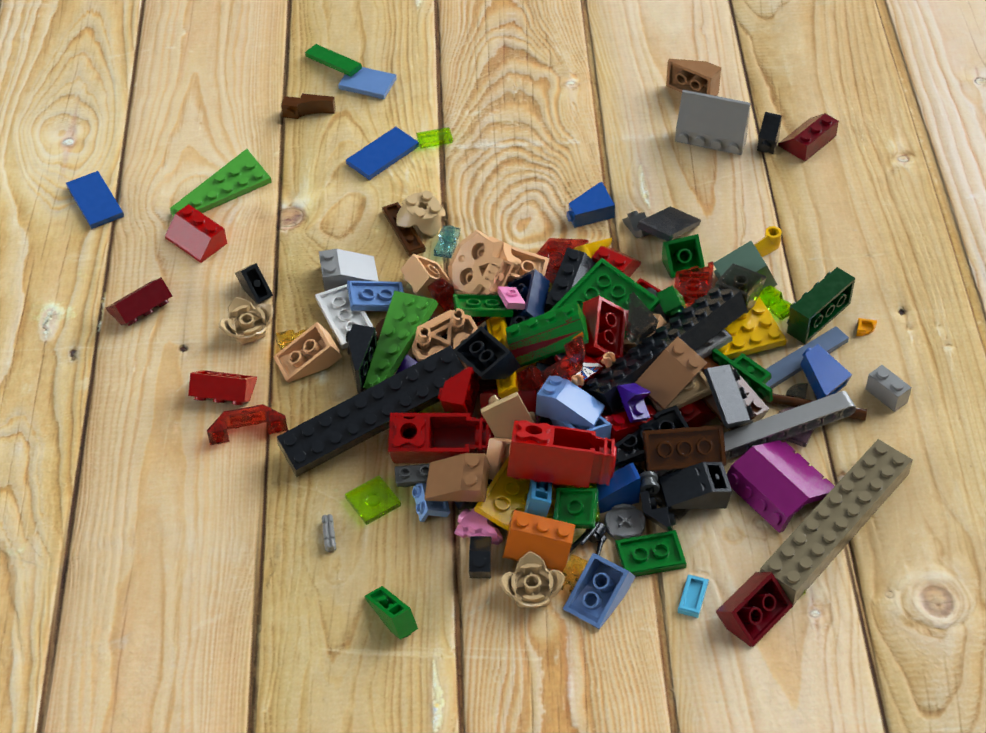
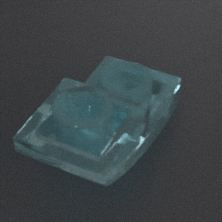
M443 225L439 233V241L434 249V256L452 258L461 228Z

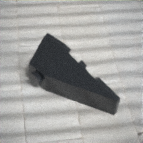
M677 405L657 412L653 415V419L641 424L637 431L633 434H628L614 445L617 448L616 460L619 465L645 460L642 431L689 427Z

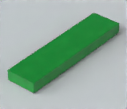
M315 44L305 52L306 57L350 77L362 69L361 63L318 44Z

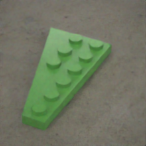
M246 149L170 208L171 214L174 217L175 213L188 204L199 212L204 213L272 183L271 177L249 150Z
M394 290L363 386L365 390L394 375L413 345L417 327L427 322L437 308L438 302L435 299Z

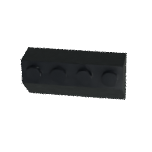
M571 248L566 249L546 301L545 313L550 311L596 264L585 252Z

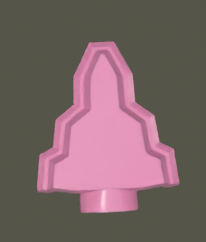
M474 508L471 511L464 509L458 517L459 524L454 532L456 535L462 538L491 536V544L499 545L503 541L499 529L493 526V522L475 512Z

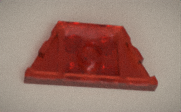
M549 238L537 252V255L549 258L544 277L550 281L551 288L566 249H573L588 244L589 240Z
M708 262V266L699 269L698 266H694L690 269L676 272L674 287L682 295L686 304H694L696 299L706 295L712 288L714 262Z

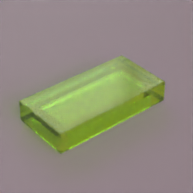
M449 127L416 133L420 148L453 143Z

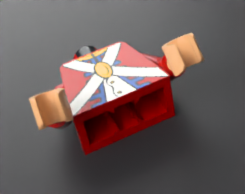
M575 351L567 356L562 352L554 357V360L559 363L556 376L568 379L580 388L589 379L600 374L604 366L610 367L612 362L616 361L613 352H607L603 357H591L580 351Z

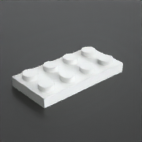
M347 284L315 294L316 301L342 350L349 346L348 342H346V334L351 330L353 324L373 327L365 311H351Z

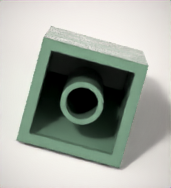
M752 241L713 263L717 269L713 272L719 281L723 279L724 283L721 285L724 289L741 291L743 295L778 285Z

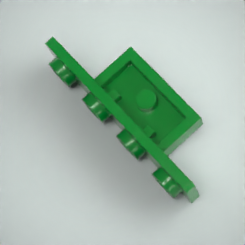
M716 348L712 350V360L719 366L730 364L734 369L738 370L739 375L761 399H765L768 402L773 400L772 389L766 385L772 378L770 372L743 353L732 361Z

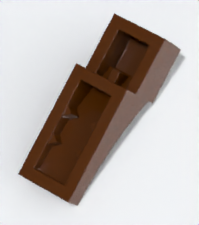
M303 93L301 98L284 96L281 103L283 118L299 119L310 114H334L336 111L335 98L333 96Z

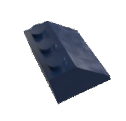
M536 269L508 282L507 287H516L526 303L525 310L513 309V315L532 318L544 314L550 281ZM506 317V322L510 325L511 317Z

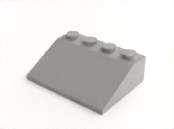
M683 90L675 142L742 155L747 139L751 103Z

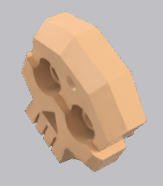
M475 230L459 242L448 265L449 288L463 294L498 295V286L504 287L512 268L518 269L520 266L516 265V263L521 265V260L512 256L509 244L494 237H488L484 233Z
M456 308V311L449 310L417 327L412 345V353L416 360L420 362L450 345L452 349H455L474 333L478 327L472 317L465 315L462 309ZM447 334V339L442 338V336ZM460 360L463 367L466 369L468 366Z

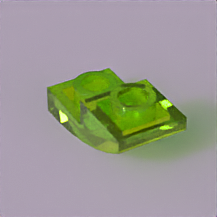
M769 285L757 292L767 309L776 317L783 320L790 315L789 308L792 304L783 299L781 291Z

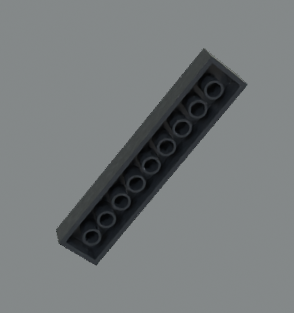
M719 287L711 288L706 295L696 299L695 303L690 307L684 308L678 316L671 318L663 327L657 328L655 333L644 338L639 345L629 349L628 353L623 357L617 358L612 366L602 369L600 374L589 379L581 389L605 405L603 412L613 414L623 406L617 386L635 383L677 336L691 349L696 351L748 310L741 291Z
M450 345L277 436V444L295 476L298 477L388 429L390 413H418L439 402V390L444 387L445 381L465 368Z

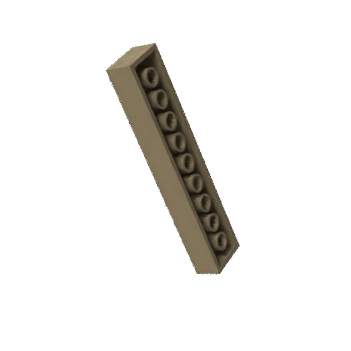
M878 439L760 568V572H772L791 604L794 605L909 475L913 459Z

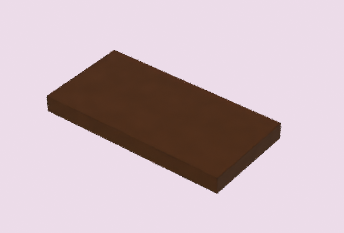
M723 425L642 431L645 471L684 469L701 462H722L723 466H726Z

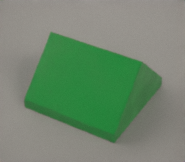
M698 234L663 242L662 262L670 278L706 270Z

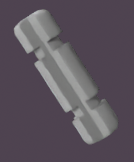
M331 514L323 515L322 524L325 550L327 552L335 551L336 542L333 516Z

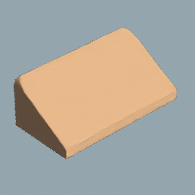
M489 439L486 453L490 463L488 479L493 480L508 458L511 439Z

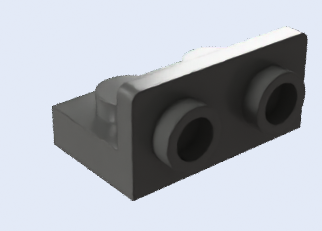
M430 464L396 466V486L410 487L419 483H427Z

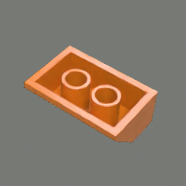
M514 510L509 523L503 558L519 561L522 556L531 551L544 560L546 568L564 572L573 541L575 524Z

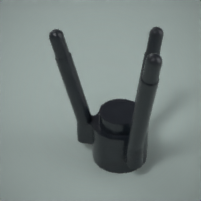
M595 521V529H586L571 545L570 552L577 545H584L587 540L592 543L598 541L599 544L595 554L600 556L603 543L607 539L604 536L607 530L605 525Z

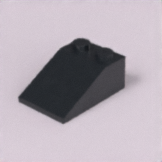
M353 324L351 330L346 334V342L349 345L347 353L350 355L355 384L359 394L364 391L363 386L377 346L374 327Z

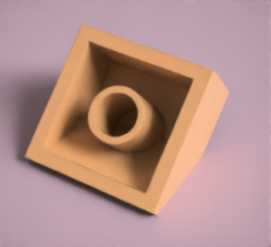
M412 254L401 268L404 279L413 287V292L419 296L431 297L450 289L449 278L438 262Z

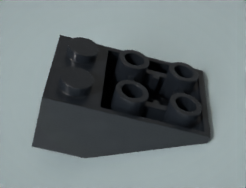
M701 462L658 478L668 509H726L732 494L722 462Z

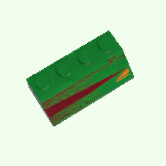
M578 302L567 304L561 308L548 311L506 328L507 343L510 351L521 367L589 343L586 317Z

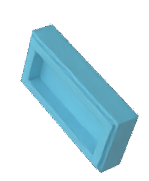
M688 574L677 613L699 618L709 579Z

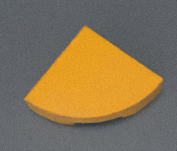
M858 318L856 336H866L872 333L876 328L877 320Z

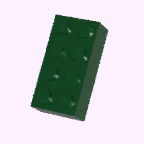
M838 267L832 272H828L824 279L817 282L809 292H805L800 300L792 303L789 308L790 315L787 321V333L803 344H806L851 303L855 277Z

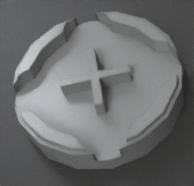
M631 504L615 505L612 507V510L606 513L604 521L607 529L606 532L616 540L641 536L645 530L646 523L644 513Z

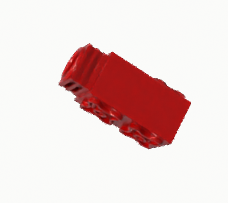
M390 413L388 452L393 463H430L464 453L486 454L489 439L494 438V434L483 417L476 419V417L471 416V413Z
M514 420L506 477L528 479L535 482H550L556 485H571L577 488H589L590 483L606 484L609 486L610 479L614 474L617 448L614 446L615 439L600 438L596 436V431L553 426L548 423H531L526 420Z

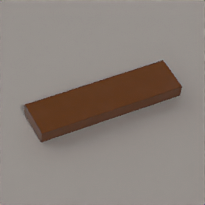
M399 202L382 207L383 214L408 256L411 257L412 254L417 255L426 252V248L413 226L410 228L397 226V213L401 208Z

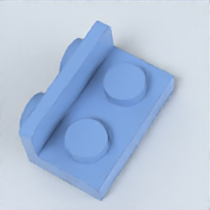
M419 483L413 487L412 496L415 498L416 513L419 516L420 522H425L428 515L448 517L450 514L448 501H425L427 483Z

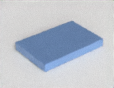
M362 67L352 77L345 74L338 86L341 90L385 99L397 77L396 74Z
M347 281L351 311H388L394 290L404 292L402 282Z

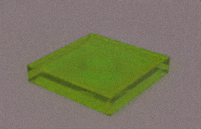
M380 475L345 493V498L366 525L401 506V501Z

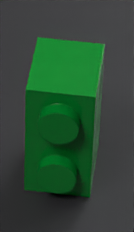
M673 285L656 293L664 313L670 319L678 316L687 307L682 295Z

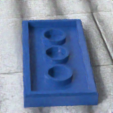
M394 127L347 158L346 164L370 180L418 148L419 142L398 127Z
M98 171L66 183L69 192L91 229L124 217L122 209Z

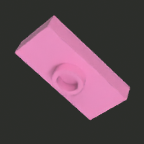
M498 286L497 293L507 309L525 310L526 303L516 287Z

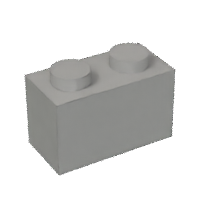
M883 365L868 375L866 390L894 412L908 403L912 388Z

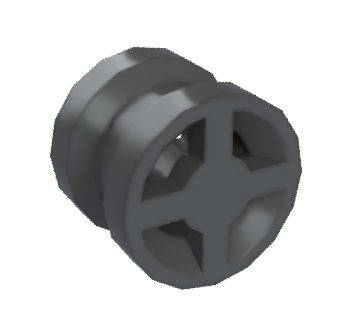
M652 471L639 474L641 478L640 492L649 491L651 496L656 495L660 491L659 484L657 483L658 475Z

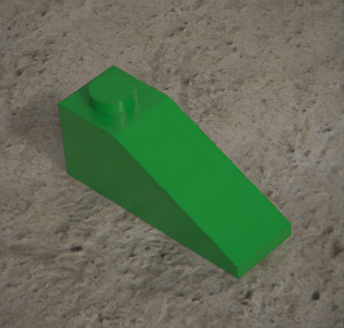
M383 586L364 596L390 632L400 640L410 636L412 632L418 629L411 608Z

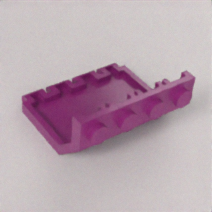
M780 440L752 446L731 465L726 474L731 488L778 533L784 532L793 515L803 506L823 500L835 487L827 478L823 479L824 476L817 469L809 466L810 463L799 453H795L796 451L788 443L781 442Z

